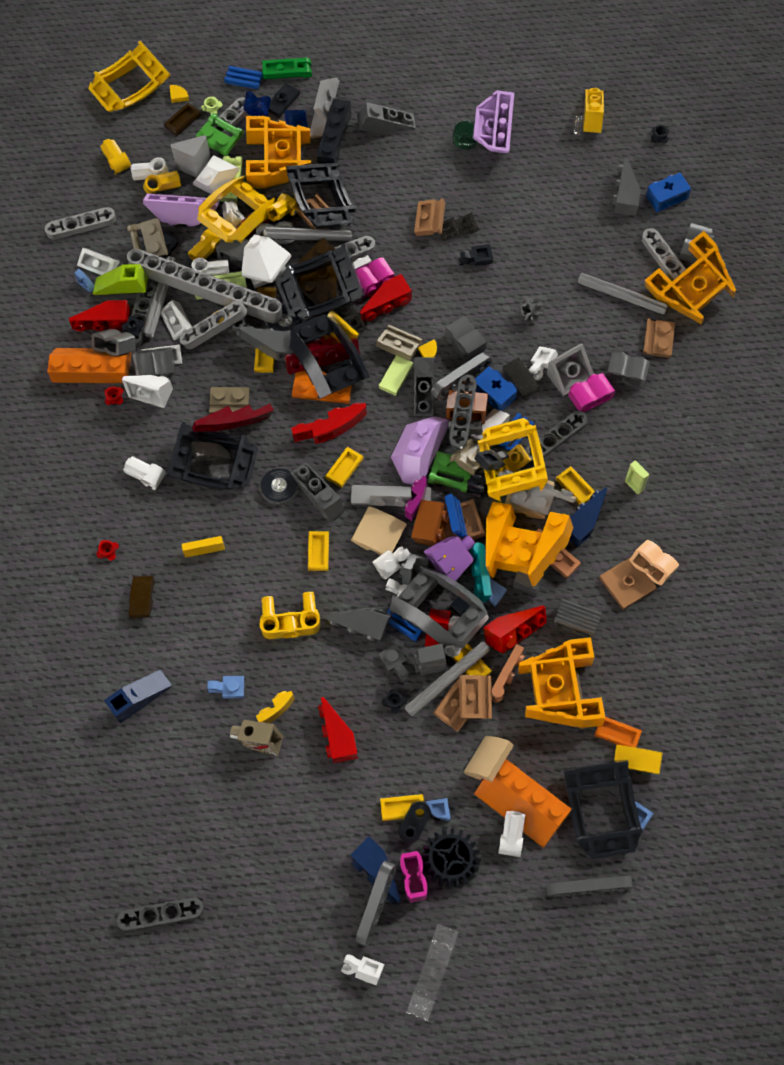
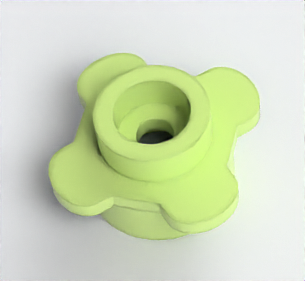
M208 97L201 107L202 111L217 114L218 109L222 107V102L218 101L215 97Z

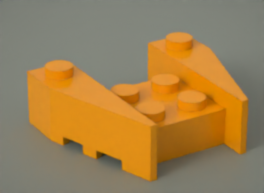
M246 116L247 144H264V160H246V182L253 189H266L289 182L286 171L287 166L311 165V160H301V144H310V128L299 125L294 127L287 125L286 122L281 120L279 122L272 121L270 117Z
M702 231L689 242L688 250L697 258V261L676 279L671 281L660 268L645 279V287L658 301L668 304L669 307L700 324L704 321V316L699 312L724 290L732 298L736 294V288L728 274L717 244L705 231Z
M492 502L486 518V567L490 577L494 578L497 569L512 572L519 571L528 574L532 586H536L544 576V571L550 564L555 562L558 553L568 545L573 530L570 516L550 512L543 532H536L513 527L516 515L512 505Z
M591 637L568 640L563 645L554 649H548L543 654L519 663L518 674L531 673L536 705L526 706V718L578 728L603 726L605 712L602 697L580 700L575 668L592 666L594 652Z

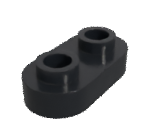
M417 800L410 805L399 827V836L404 842L414 843L419 839L431 814L430 807L426 802ZM422 809L424 814L417 816L416 810ZM413 829L414 834L408 836L406 830Z

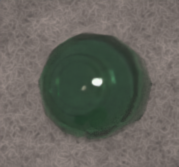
M460 121L454 127L452 139L454 144L460 149L469 150L478 143L473 139L475 124L471 121Z

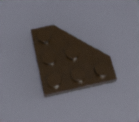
M322 238L297 263L312 259L329 250H335V248ZM333 265L296 278L302 295L313 305H318L337 297V276Z

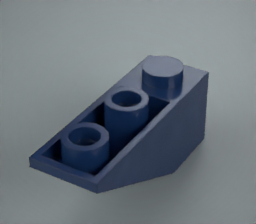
M606 487L601 491H595L590 497L591 500L586 504L584 502L577 507L576 512L572 516L569 515L573 525L569 540L577 548L593 533L606 496Z
M158 670L122 687L104 701L121 724L171 688L172 685L163 672Z
M368 836L350 856L353 860L351 862L352 866L358 872L363 870L369 876L367 880L374 886L382 863L388 860L385 851ZM393 878L386 899L391 904L395 901L399 905L401 899Z

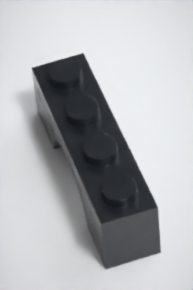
M333 98L317 152V164L338 163L344 129L348 128L351 117V101Z

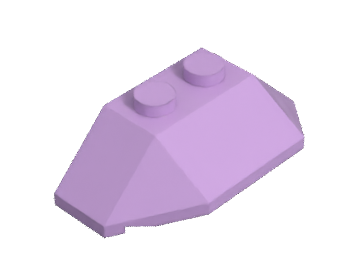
M496 90L492 96L476 107L473 139L492 152L509 154L514 102L513 92Z
M146 194L143 204L162 223H168L169 225L186 224L193 227L201 223L197 220L198 207L207 198ZM220 200L210 209L213 211L216 210Z
M433 416L406 425L391 456L403 483L412 485L415 480H420L423 475L426 476L449 428L448 422L451 421L450 419Z

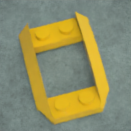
M141 41L138 42L139 45L132 52L129 51L113 65L102 71L94 72L93 82H90L88 89L109 113L141 101L154 92L171 75ZM139 65L151 81L135 94L121 100L108 84Z
M245 176L234 178L223 184L198 207L197 220L225 242L233 243L234 240L242 243L256 227L269 219L266 214L267 207L275 203V198L268 201L264 195L255 191L250 184L243 181ZM230 192L255 210L237 229L231 223L221 218L217 212L210 209Z
M522 418L485 428L482 433V439L478 440L480 452L491 450L490 446L528 436L535 466L534 468L497 477L496 469L491 471L484 470L488 495L501 502V496L538 486L542 491L548 482L536 425L532 426L528 420Z

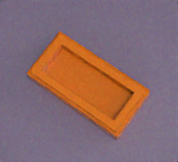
M605 717L603 726H597L594 736L616 745L636 748L642 730Z

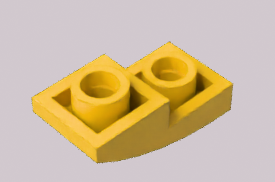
M517 444L507 453L509 458L503 460L505 466L496 469V474L498 475V472L501 471L504 472L505 469L516 472L531 461L522 445Z
M292 691L278 693L272 699L274 708L267 707L262 709L256 715L257 721L271 723L280 717L294 701Z
M616 745L614 760H628V768L631 770L660 774L663 753Z

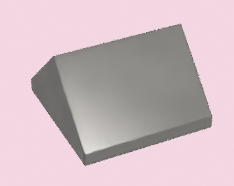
M206 135L170 144L176 168L194 177L200 174L211 159Z
M579 344L548 363L547 375L563 396L569 393L570 387L574 383L587 381L588 377L594 374L583 344Z

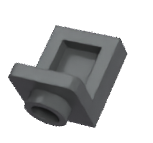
M409 554L406 563H402L400 568V575H403L402 584L409 585L414 575L420 573L419 566L429 567V558Z

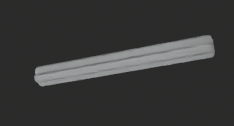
M265 227L263 230L264 236L271 239L321 240L324 238L326 241L348 242L352 239V232L350 230Z
M166 257L167 260L176 263V259L174 257ZM158 282L143 330L146 337L154 336L169 287Z
M581 273L578 278L579 284L655 312L665 314L668 304L593 276Z
M485 642L478 644L407 704L405 710L411 716L415 715L490 651L488 645Z

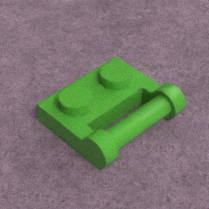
M212 113L196 137L206 135L208 147L227 156L243 136L244 130L239 127L235 128L221 120L218 115ZM216 124L217 126L230 132L231 134H233V136L230 137L224 134L223 132L217 130L216 128H214V125Z
M437 451L428 484L434 485L436 483L460 489L461 492L467 493V481L470 479L471 474L459 467L456 461L451 462V454ZM437 473L462 478L464 480L463 482L437 476Z

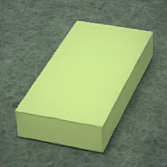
M396 355L379 384V389L396 396L411 371L413 362Z
M635 460L630 464L625 482L636 494H640L644 491L649 473Z

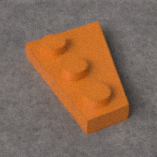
M306 371L295 373L292 398L349 404L352 385L319 399L318 393Z

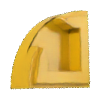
M170 85L172 103L189 101L188 93L184 88Z
M435 339L418 347V352L422 357H435L437 352Z

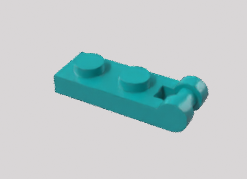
M477 542L469 551L473 557L471 574L475 578L474 594L484 603L492 596L489 572L486 567L485 546Z

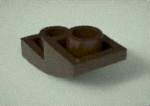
M133 576L129 601L130 618L150 617L153 605L151 596L155 583L153 576Z

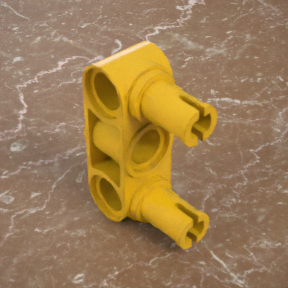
M314 592L302 594V612H287L283 614H275L272 596L262 597L263 615L260 618L262 635L267 639L296 638L319 632L321 627L320 615L316 609ZM309 620L316 621L313 626H307L306 623ZM267 625L275 626L273 630H265Z

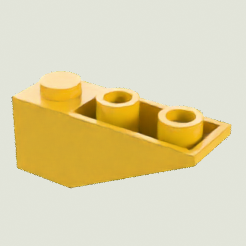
M598 88L586 89L583 132L601 133L604 116L603 90Z

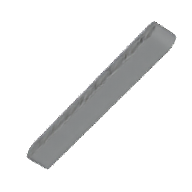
M132 249L127 254L128 263L140 264L149 279L223 306H227L234 301H240L247 309L246 314L269 323H278L282 319V306L277 299L140 249Z

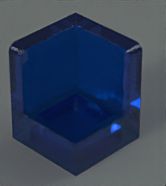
M247 91L243 110L250 116H268L271 98L269 96L257 98L251 91Z
M285 110L286 124L297 127V125L307 127L306 110Z

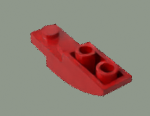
M354 403L349 407L334 408L327 412L328 419H317L312 423H300L295 427H291L294 442L313 438L314 443L319 444L345 433L367 415L366 403Z

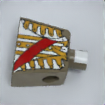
M243 720L241 727L232 726L230 738L238 739L244 748L278 756L284 736L274 724Z

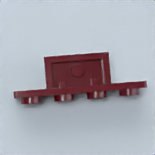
M323 336L319 340L306 343L319 367L350 359L342 343L338 342L333 336ZM352 338L351 341L360 354L358 339ZM295 353L285 356L288 374L305 371Z

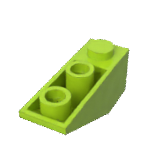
M140 264L121 265L96 278L93 295L146 293L148 275Z

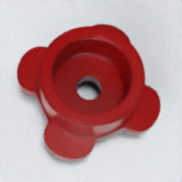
M112 386L104 391L106 396L104 402L106 405H121L124 402L122 398L124 391L121 387Z
M102 540L99 543V551H97L96 555L99 559L107 558L109 561H113L116 558L115 553L119 549V545L117 542L112 543L109 540Z

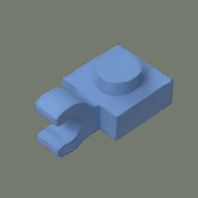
M223 676V682L208 681V693H223V699L244 698V676Z

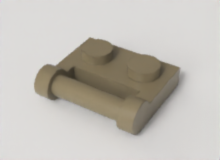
M158 218L126 227L127 232L130 233L134 249L142 250L137 231L141 230L148 253L159 257L168 255Z

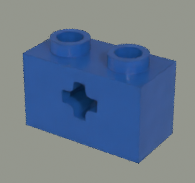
M678 173L650 184L646 197L656 212H659L689 199L691 187L682 174Z
M490 366L475 378L476 392L487 393V402L493 408L503 411L516 399L517 389L515 385L507 382L502 378L499 371L493 370Z

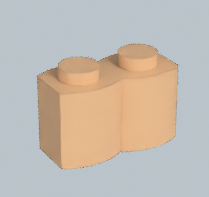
M646 540L636 549L629 559L634 567L642 572H646L647 576L659 585L664 584L679 566L672 556L663 553L657 544Z

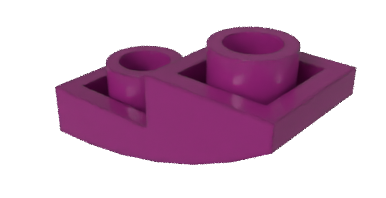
M424 475L420 480L417 479L412 484L411 496L413 499H410L405 505V516L411 521L417 515L420 502L424 500L426 495L427 477Z

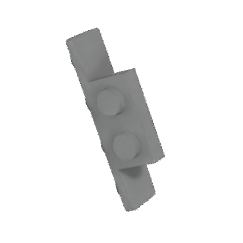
M338 78L320 81L313 108L315 113L310 129L311 139L319 138L323 135L333 98L336 97L339 84Z
M505 469L504 472H498L497 476L500 477L515 472ZM546 483L542 491L538 486L512 493L509 502L548 515L554 497L570 502H575L577 497L572 496L573 492L561 489V492L554 490L553 485Z
M353 485L351 504L403 507L410 499H413L411 496L412 489L411 487ZM430 487L426 489L424 500L431 501Z

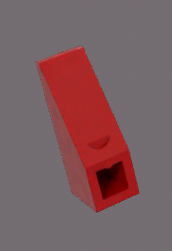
M402 274L384 281L360 311V321L362 323L372 321L380 314H388L398 306H406L412 300V290Z
M108 300L70 317L69 323L72 330L85 331L86 329H94L96 331L116 329L121 331L123 330L122 325L126 324L130 316V307L127 300Z
M542 605L496 618L483 627L485 643L500 653H505L547 623L545 606Z
M321 697L322 704L318 705L320 718H325V725H322L324 738L328 737L329 745L325 746L327 757L332 758L333 764L358 759L354 733L328 701Z

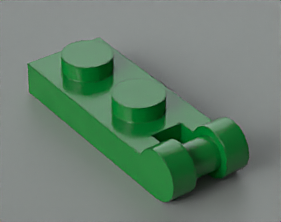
M311 59L262 61L263 78L312 77Z

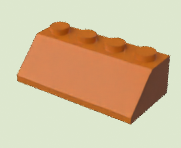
M55 348L49 355L47 373L52 383H123V376H129L131 352L112 356L106 352H97L93 348Z
M505 759L493 781L483 779L474 795L504 818L506 811H517L525 814L523 833L542 848L546 846L571 812L570 807L507 759Z

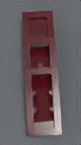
M270 403L254 411L250 404L234 412L227 406L194 421L192 430L193 432H214L251 425L270 417L274 409Z

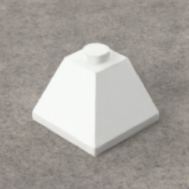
M213 155L192 184L212 194L220 186L232 180L240 169Z
M254 235L244 247L242 276L273 282L291 258V254L271 238Z
M154 375L123 376L122 378L129 398L165 408L173 390L171 381L168 378Z

